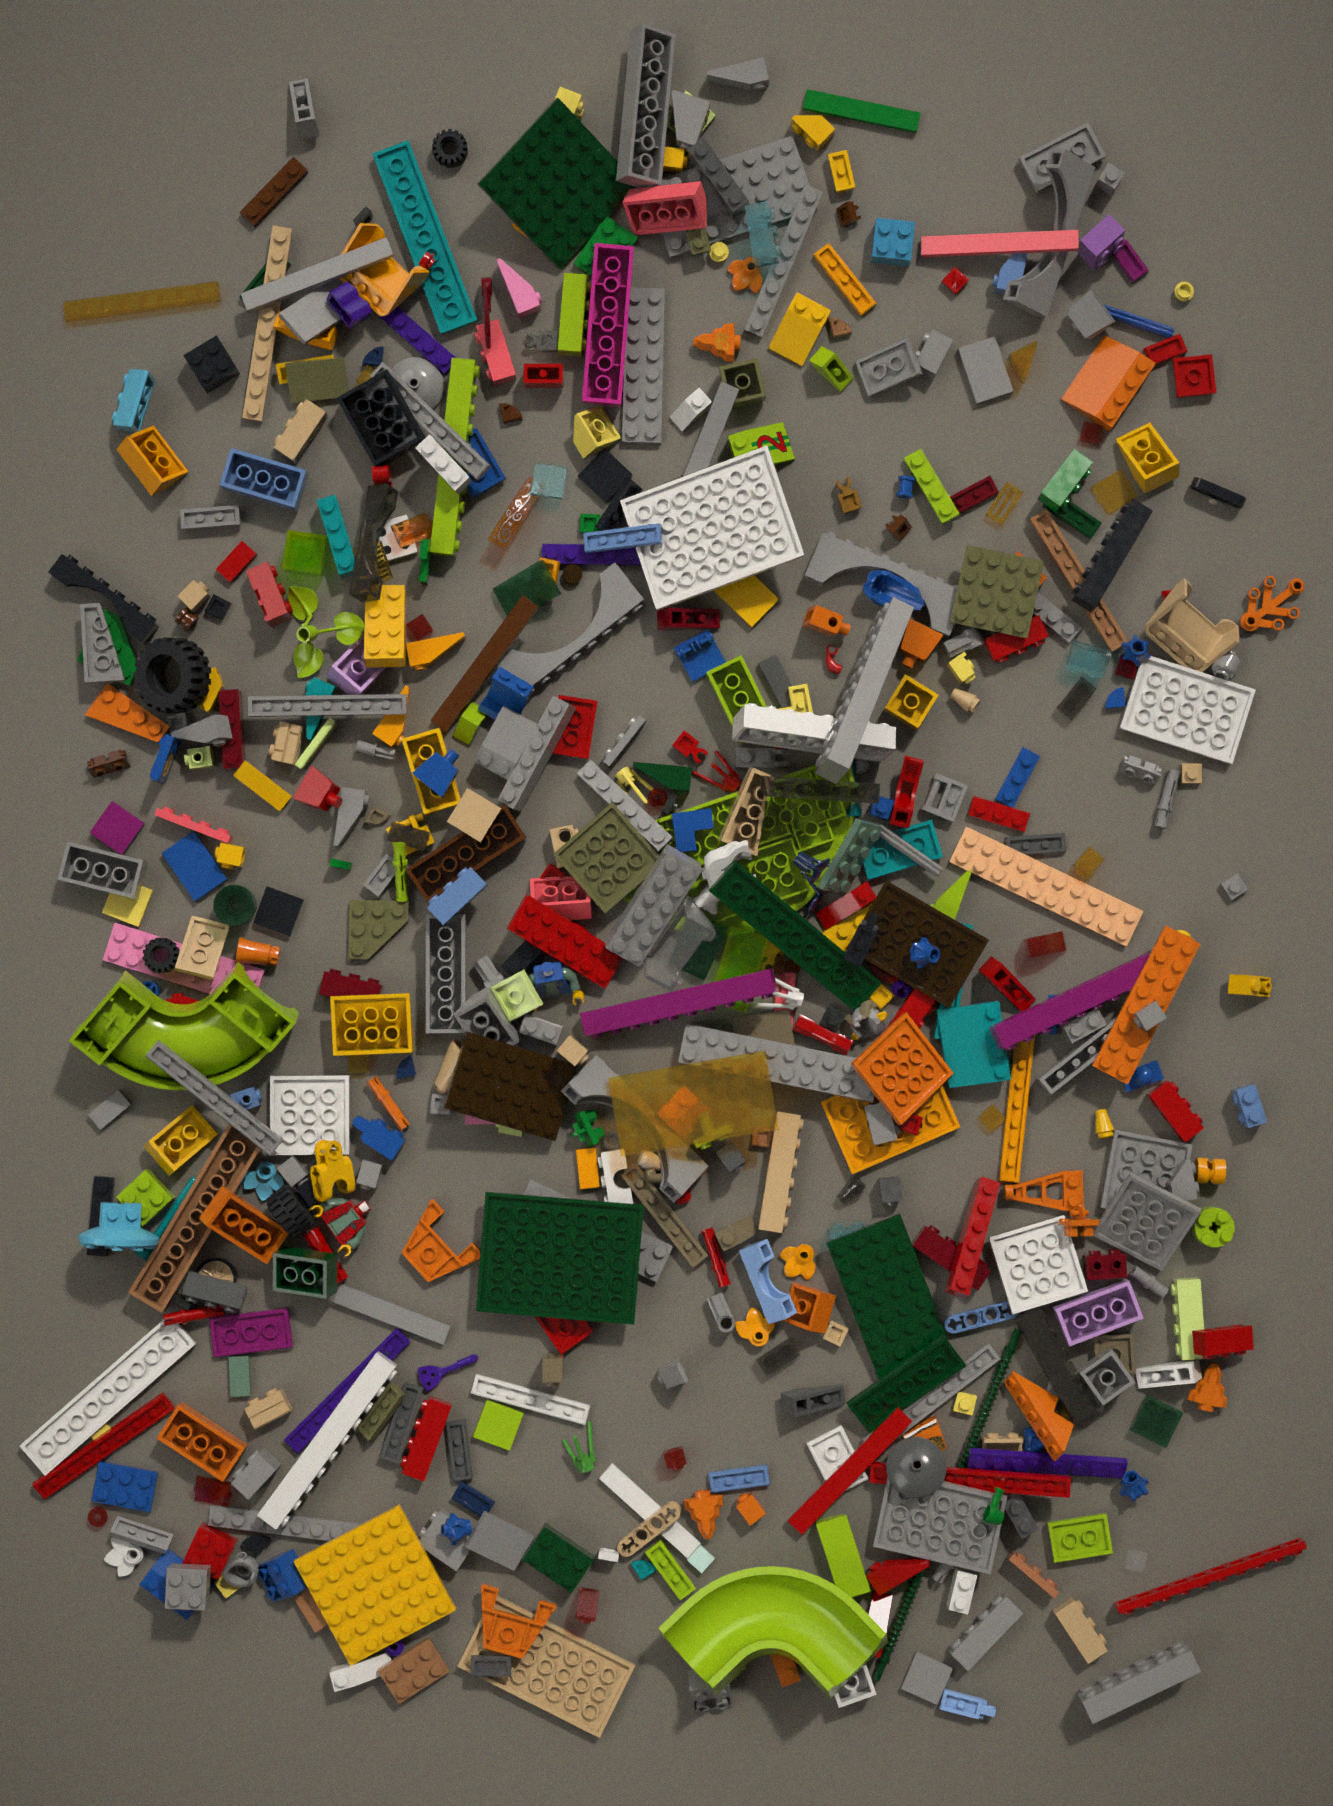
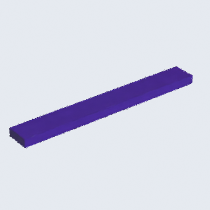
M396 1328L284 1441L298 1454L316 1436L374 1355L379 1351L392 1361L411 1341Z

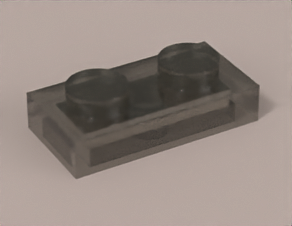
M1081 676L1056 708L1072 720L1097 688Z
M392 822L387 841L393 843L404 842L407 847L425 852L431 833Z
M787 1338L758 1357L756 1361L765 1375L769 1376L800 1354L790 1338Z

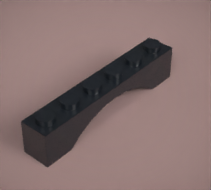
M61 554L48 573L67 587L89 588L106 596L118 609L124 621L126 631L146 645L159 627L155 623L157 619L149 613H146V615L142 614L139 611L141 607L133 601L130 604L124 600L126 596L117 589L114 592L108 588L110 586L109 583L101 577L99 580L93 577L94 572L86 566L83 569L77 565L79 561L69 554L66 557Z

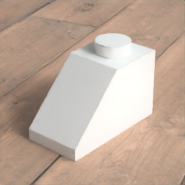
M698 388L680 404L670 416V419L683 432L711 408L712 401Z

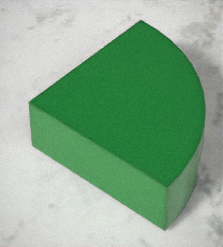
M330 859L329 866L351 870L352 863Z

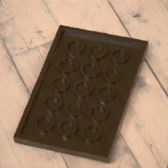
M886 880L864 917V920L868 921L872 912L879 915L875 923L879 928L865 960L950 1008L989 939ZM924 937L927 938L931 945L939 949L940 957L936 963L927 964L920 969L917 968L915 961L910 960V950L913 943L920 942L921 938Z
M466 1031L443 1108L556 1141L568 1098L561 1090L575 1077L578 1065L574 1066L566 1061Z

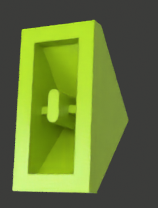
M473 702L460 717L452 735L469 746L487 717L486 714L478 710L479 705Z

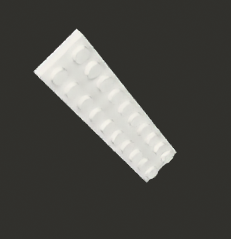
M162 1320L20 1445L21 1449L45 1476L197 1344L180 1324L165 1327V1320Z

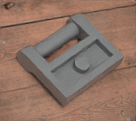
M935 773L933 777L934 782L925 804L921 806V810L954 822L968 785ZM945 783L947 786L937 809L933 808L932 805L940 785Z

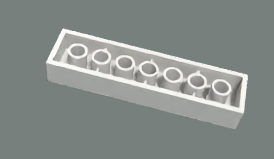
M749 703L744 705L733 718L732 741L823 754V743L826 738L829 739L831 734L828 732L833 722H836L837 718H833L831 715H814L812 712L799 713L793 709L779 710L773 706L759 707L756 704ZM868 721L854 758L883 762L896 749V727L889 726L886 723L873 724Z

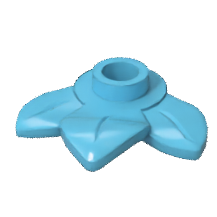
M268 1161L261 1162L255 1171L248 1173L244 1181V1189L256 1188V1192L262 1201L271 1196L273 1190L277 1191L284 1185L283 1178L276 1173L275 1166ZM265 1167L270 1170L268 1175L263 1173Z

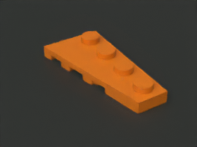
M108 683L85 714L90 718L157 743L171 729L169 725Z

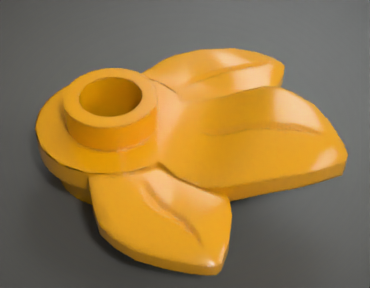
M810 1245L789 1246L781 1251L779 1256L787 1261L784 1267L786 1277H795L801 1273L806 1280H809L813 1276L816 1266L813 1261L814 1250ZM806 1252L808 1256L802 1257L801 1253Z
M750 1308L746 1321L735 1322V1328L740 1337L749 1339L751 1344L756 1347H762L768 1342V1334L774 1330L775 1322L768 1324L766 1317L763 1318L761 1312L755 1308ZM757 1333L762 1334L763 1338L758 1340L756 1339L755 1335Z

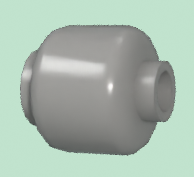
M1229 650L1212 664L1211 669L1214 676L1224 680L1234 678L1240 666V660L1235 652Z

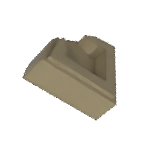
M373 805L364 823L369 825L382 824L391 815Z

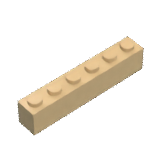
M776 1111L758 1229L782 1233L783 1229L787 1228L788 1217H785L786 1209H790L791 1198L788 1197L789 1190H793L794 1178H791L792 1170H796L797 1159L794 1158L795 1150L799 1151L801 1139H797L798 1131H802L804 1120L800 1119L801 1115Z

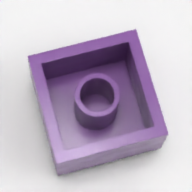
M1110 214L1107 215L1080 240L1078 255L1093 270L1098 266L1101 268L1107 263L1108 257L1112 253L1115 255L1122 249L1123 246L1121 244L1124 241L1125 229Z

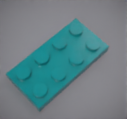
M932 819L909 826V828L892 831L931 860L943 857ZM881 837L874 843L869 856L863 863L867 880L919 865Z

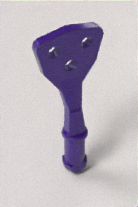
M471 1354L466 1358L457 1360V1362L450 1366L441 1368L432 1365L419 1367L420 1382L425 1390L429 1391L440 1382L446 1373L476 1363L478 1356Z

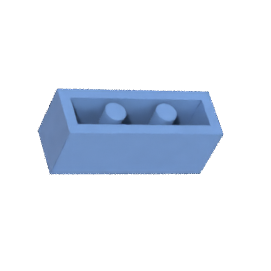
M466 867L457 874L459 878L454 883L452 881L447 883L442 888L444 892L439 897L436 894L428 901L430 905L427 909L444 926L488 886L471 867L469 869Z

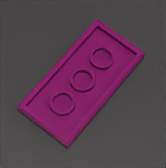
M289 1307L209 1318L214 1357L293 1347Z

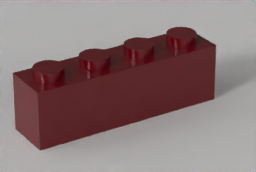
M239 689L219 690L220 715L228 716L233 738L225 741L226 744L222 745L223 769L226 771L238 770L246 760L242 692Z
M931 1224L929 1227L924 1225L913 1240L912 1246L948 1271H951L957 1249L955 1244L957 1242L948 1236L944 1239L938 1235L940 1231ZM979 1259L972 1287L977 1291L991 1273L987 1269L989 1265Z

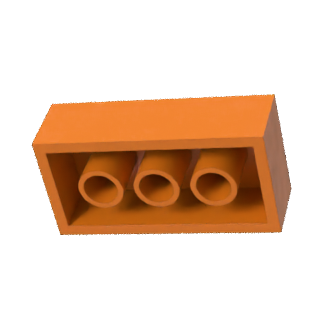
M223 1185L199 1217L208 1228L265 1264H268L273 1257V1252L278 1250L288 1236V1233L274 1218Z
M184 1402L178 1404L156 1438L222 1482L228 1477L248 1446L247 1443Z

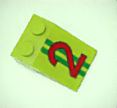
M783 422L744 430L728 436L727 441L733 458L768 446L774 466L795 460Z

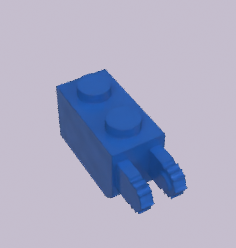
M357 1116L353 1119V1126L363 1132L361 1135L362 1142L388 1159L394 1160L406 1141L403 1138L404 1134L395 1128L393 1131L387 1128L388 1124L380 1118L369 1121L366 1118Z

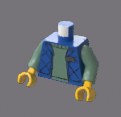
M544 962L542 965L533 967V973L528 977L540 998L571 993L573 991V1004L576 1005V998L582 999V1003H584V993L579 991L580 986L574 971L566 967L564 968L561 962Z

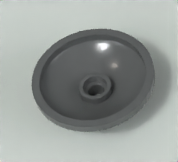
M922 1437L906 1438L898 1442L890 1451L886 1464L887 1475L893 1487L903 1495L913 1498L926 1497L934 1493L942 1485L946 1475V1460L941 1449L932 1441ZM919 1462L921 1464V1467L916 1469L914 1468L913 1463Z

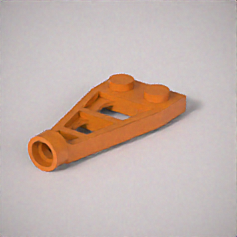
M1059 1171L1014 1185H1004V1200H1017L1063 1211H1071L1077 1204L1084 1206L1083 1171ZM1055 1182L1062 1183V1199L1055 1200L1047 1197L1046 1187L1049 1184ZM1040 1185L1041 1197H1028L1026 1193L1027 1187Z

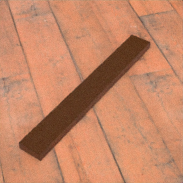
M522 595L430 721L444 732H448L539 609L535 603L525 595Z

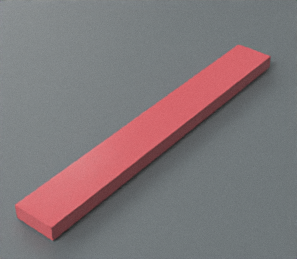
M1079 230L921 236V257L1079 251Z

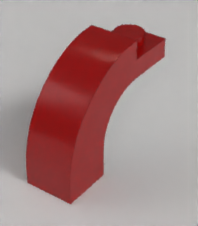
M904 756L890 816V824L905 828L910 826L916 791L924 764L923 759Z

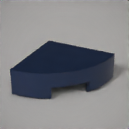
M375 347L365 355L362 365L378 367L383 362L384 347Z
M412 1055L400 1062L396 1072L397 1079L416 1075Z

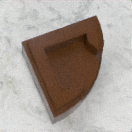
M507 403L499 404L504 424L523 419L520 411L514 406Z

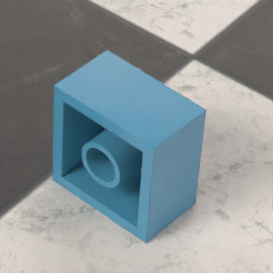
M876 218L870 263L909 267L912 257L915 222Z

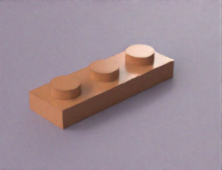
M1011 1550L1008 1553L1007 1558L1054 1599L1057 1597L1059 1591L1056 1587L1058 1585L1051 1578L1048 1577L1046 1580L1041 1576L1042 1571L1034 1564L1032 1566L1026 1563L1027 1558L1019 1551L1014 1553Z

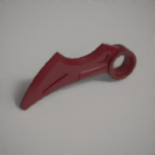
M484 277L481 278L485 344L486 349H490L492 278Z

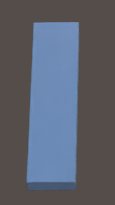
M660 523L583 533L586 554L663 544Z

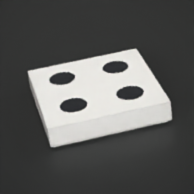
M407 515L369 525L375 547L381 545V548L376 551L383 550L382 553L378 554V558L384 554V557L380 558L379 561L385 559V562L418 553Z

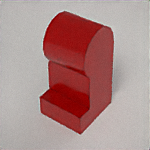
M388 465L381 467L372 466L375 491L393 490L391 468Z

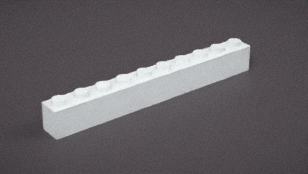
M379 1351L374 1355L257 1515L274 1529H277L279 1526L284 1527L290 1519L288 1513L291 1509L295 1511L302 1501L299 1498L303 1493L306 1495L314 1486L311 1483L315 1477L320 1478L326 1470L323 1467L327 1460L331 1462L338 1452L335 1449L339 1444L343 1446L350 1437L347 1435L351 1428L355 1430L361 1422V1419H359L360 1415L363 1412L367 1414L373 1406L371 1400L374 1396L379 1397L384 1391L385 1387L382 1385L387 1379L391 1381L397 1371L394 1369L397 1364Z

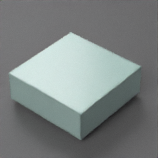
M700 1544L687 1558V1561L699 1572L703 1573L715 1557Z

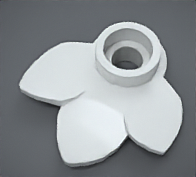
M113 1537L111 1538V1544L114 1549L106 1555L104 1561L110 1565L118 1566V1576L129 1575L133 1571L134 1566L143 1559V1549L138 1545ZM131 1551H135L137 1553V1557H132Z

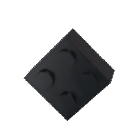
M217 335L183 355L207 394L240 374Z

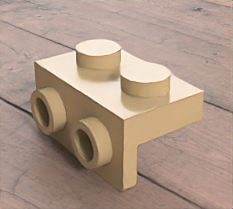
M1009 1432L1007 1436H999V1433H987V1436H982V1449L1022 1451L1024 1438L1019 1436V1433Z

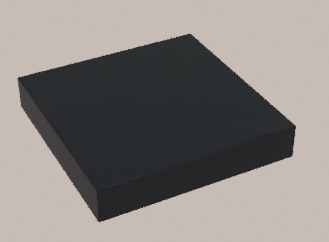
M604 448L581 471L578 478L607 503L617 493L626 477L631 478L633 474Z
M266 886L253 923L291 936L304 899Z

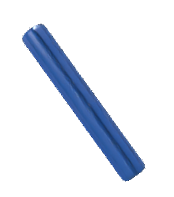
M1103 304L1115 321L1165 338H1170L1173 335V327Z

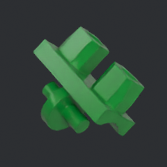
M581 1111L574 1115L577 1123L572 1124L575 1132L570 1134L571 1138L577 1136L580 1142L586 1141L588 1147L598 1144L599 1140L605 1136V1133L601 1126L593 1130L590 1124L597 1120L595 1111Z

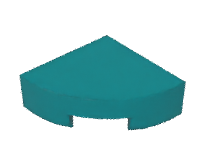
M638 1559L631 1562L632 1567L641 1580L657 1571V1568L651 1561Z

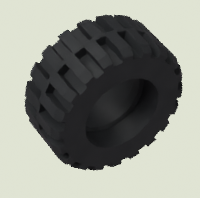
M163 637L153 640L152 643H148L144 647L145 650H141L138 655L140 658L135 662L136 672H134V678H136V682L134 684L136 689H139L138 695L141 699H145L144 703L148 707H152L157 712L184 713L195 709L197 704H201L204 701L203 696H207L209 689H207L208 685H211V679H209L211 667H208V657L203 655L204 651L201 647H197L196 643L188 641V639ZM172 658L177 661L181 671L179 686L173 693L168 689L164 677L165 668Z

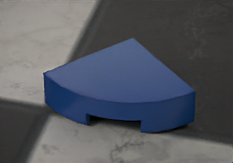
M1120 687L1110 693L1105 702V709L1125 707L1124 687Z

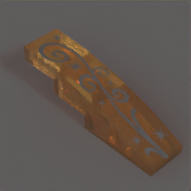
M529 476L497 523L488 541L506 550L546 486Z

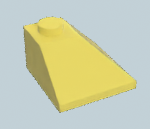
M602 406L585 410L574 416L573 442L583 459L599 453L604 448L621 439Z

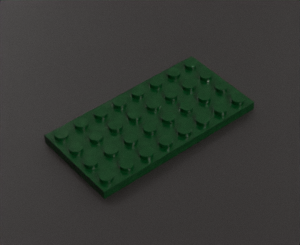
M901 1214L894 1215L826 1242L878 1379L944 1334L947 1338Z

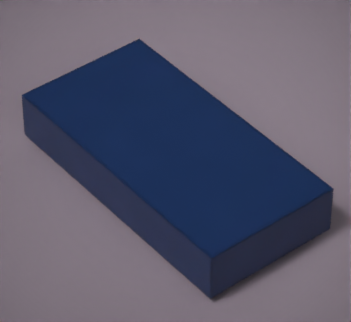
M461 1481L451 1498L480 1517L484 1511L489 1513L495 1503V1500L464 1481Z

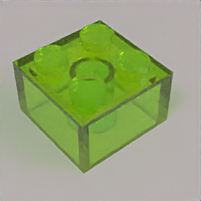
M287 530L282 563L283 571L324 578L329 543L328 537L322 534Z

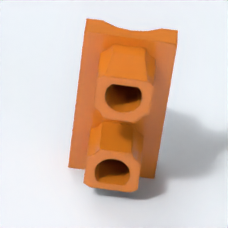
M1081 1204L1075 1205L1073 1210L1070 1211L1069 1214L1073 1218L1059 1219V1225H1064L1065 1236L1069 1237L1078 1236V1226H1080V1236H1093L1094 1225H1099V1219L1085 1218L1089 1215V1211L1085 1210V1207Z

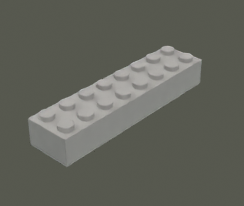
M644 23L630 30L616 181L638 188L661 186L676 35Z

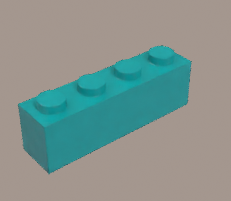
M331 495L318 499L317 504L340 577L345 578L360 573L337 496Z

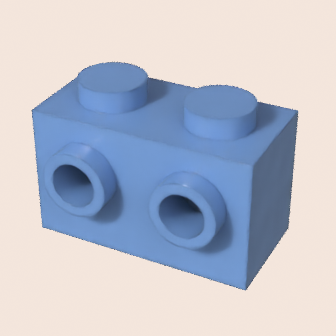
M1255 1084L1232 1089V1101L1238 1108V1120L1243 1127L1251 1128L1267 1123Z

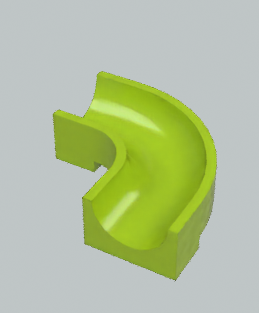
M239 962L207 997L192 1004H174L161 999L125 970L96 1008L75 1028L68 1041L99 1066L104 1064L115 1073L129 1080L158 1089L187 1090L146 1057V1054L158 1040L217 1085L239 1076L257 1064L268 1052L271 1053L296 1024L299 1011L294 1007L288 1008L279 1004L264 993L249 978L244 970V966Z
M776 1566L743 1569L712 1581L691 1596L658 1628L662 1637L716 1696L746 1668L745 1665L763 1655L775 1654L788 1657L798 1663L802 1670L831 1699L888 1643L885 1631L856 1601L836 1585L806 1571Z

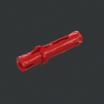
M714 1228L704 1229L701 1232L712 1262L711 1269L715 1272L719 1288L730 1285L731 1282L726 1270L727 1264L723 1261Z
M202 1307L187 1311L180 1309V1312L163 1314L164 1326L167 1327L180 1323L185 1325L191 1321L224 1316V1311L222 1310L224 1308L217 1307L212 1309Z

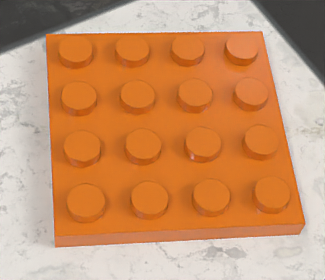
M907 1012L902 1013L851 1063L854 1070L898 1125H902L953 1074V1071Z

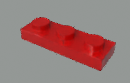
M973 796L968 816L1025 832L1030 813Z

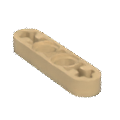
M674 1501L666 1503L626 1534L618 1543L617 1549L619 1554L624 1557L633 1555L674 1523L681 1514L680 1505ZM669 1508L671 1510L676 1509L675 1515L671 1513L667 1518L664 1517L668 1513ZM655 1518L660 1519L662 1526L656 1528L652 1525L651 1521ZM637 1531H645L647 1538L644 1540L639 1539L636 1534ZM633 1539L634 1543L631 1545L630 1550L628 1548L624 1550V1543L628 1545Z

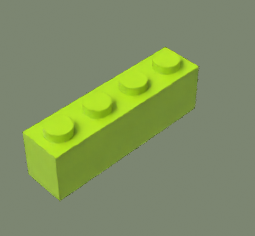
M564 273L558 355L582 356V350L586 351L587 339H583L584 331L588 330V319H585V312H589L590 300H586L587 293L591 292V281H588L587 274Z

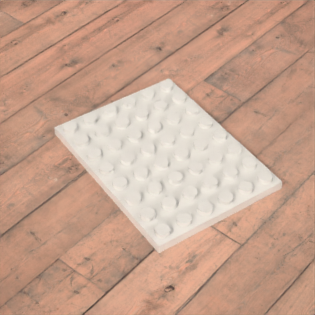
M768 446L620 500L629 527L661 524L663 544L636 547L657 611L805 557Z

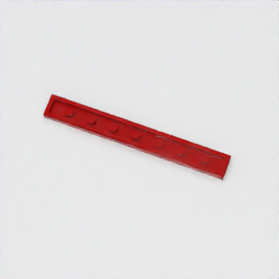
M162 1392L61 1462L46 1476L43 1475L32 1483V1486L45 1500L175 1409V1405Z
M897 1407L787 1521L802 1535L912 1423V1420Z

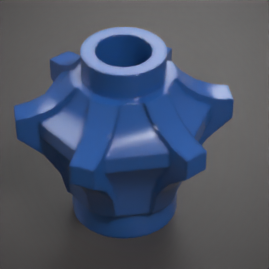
M1133 635L1132 640L1127 643L1123 642L1121 645L1124 647L1125 654L1122 657L1123 660L1128 659L1134 662L1135 666H1139L1140 661L1145 658L1149 659L1151 656L1147 645L1150 644L1149 641L1144 642L1138 639L1137 635Z
M922 937L920 942L912 944L910 960L915 961L917 968L922 969L927 964L936 963L939 960L940 951L937 947L931 945L927 938Z
M1032 1426L1023 1429L1025 1436L1023 1449L1026 1452L1041 1451L1044 1445Z
M1127 1471L1120 1481L1122 1489L1119 1493L1121 1497L1127 1496L1132 1501H1136L1141 1495L1148 1494L1146 1484L1149 1482L1147 1478L1140 1477L1136 1471Z
M450 1513L449 1518H446L445 1524L441 1525L442 1536H446L452 1546L472 1533L470 1520L459 1518L454 1513Z

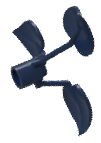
M801 851L792 864L801 870L800 873L816 892L814 900L806 914L803 915L806 919L816 910L823 897V893L818 890L814 882L820 877L825 868L829 867L831 859L827 858L821 861L814 857L810 858ZM813 871L812 876H811V879H810V877L807 875L806 872H808V873L810 874V873Z

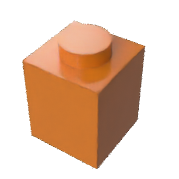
M744 1492L737 1498L736 1508L750 1526L766 1514L765 1509L752 1492L748 1494Z

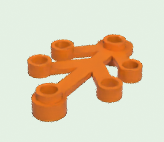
M1267 576L1263 580L1262 608L1255 612L1256 599L1260 597V590L1252 588L1248 591V609L1240 618L1241 627L1246 631H1254L1258 627L1271 628L1274 631L1282 630L1284 628V621L1282 619L1270 621L1260 618L1266 614L1285 616L1292 620L1299 617L1300 610L1297 607L1287 609L1276 606L1292 594H1300L1304 590V582L1298 578L1292 579L1288 583L1287 589L1271 600L1272 588L1276 584V579L1273 576ZM1267 579L1272 580L1271 586L1266 583ZM1294 583H1298L1300 588L1295 589ZM1251 591H1256L1257 597H1252ZM1291 610H1295V611H1296V616H1295V617L1291 616V614H1290V611H1291ZM1248 618L1253 619L1254 623L1252 625L1247 622ZM1275 622H1280L1281 627L1276 628Z

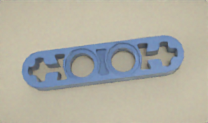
M1006 1300L951 1314L944 1319L943 1323L949 1333H958L1013 1319L1019 1313L1010 1315L1008 1312H1003L1004 1317L1000 1318V1311L997 1307L1001 1306V1310L1007 1309L1008 1301ZM988 1309L996 1311V1317L992 1320L986 1318L985 1314ZM969 1314L977 1316V1322L973 1325L968 1324L966 1321ZM963 1316L965 1327H962L961 1323L956 1324L955 1329H952L950 1326L948 1327L947 1324L950 1323V1319L957 1322L961 1321L959 1317Z

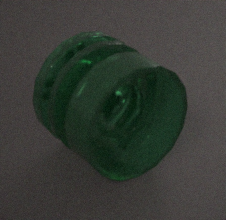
M228 885L216 894L213 901V909L216 917L221 922L230 926H241L248 923L254 917L257 910V901L254 894L248 888L241 885ZM234 900H236L238 903H241V906L238 907V911H236L235 908H231V904H234Z

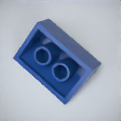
M168 1549L166 1555L162 1554L139 1585L165 1604L167 1567L171 1563L183 1564V1559ZM210 1580V1589H211L212 1586L215 1584V1583H214L213 1581H211V1580ZM172 1609L186 1620L195 1611Z

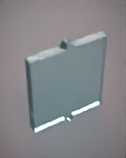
M535 463L530 495L541 496L545 499H563L567 468L553 466V464Z

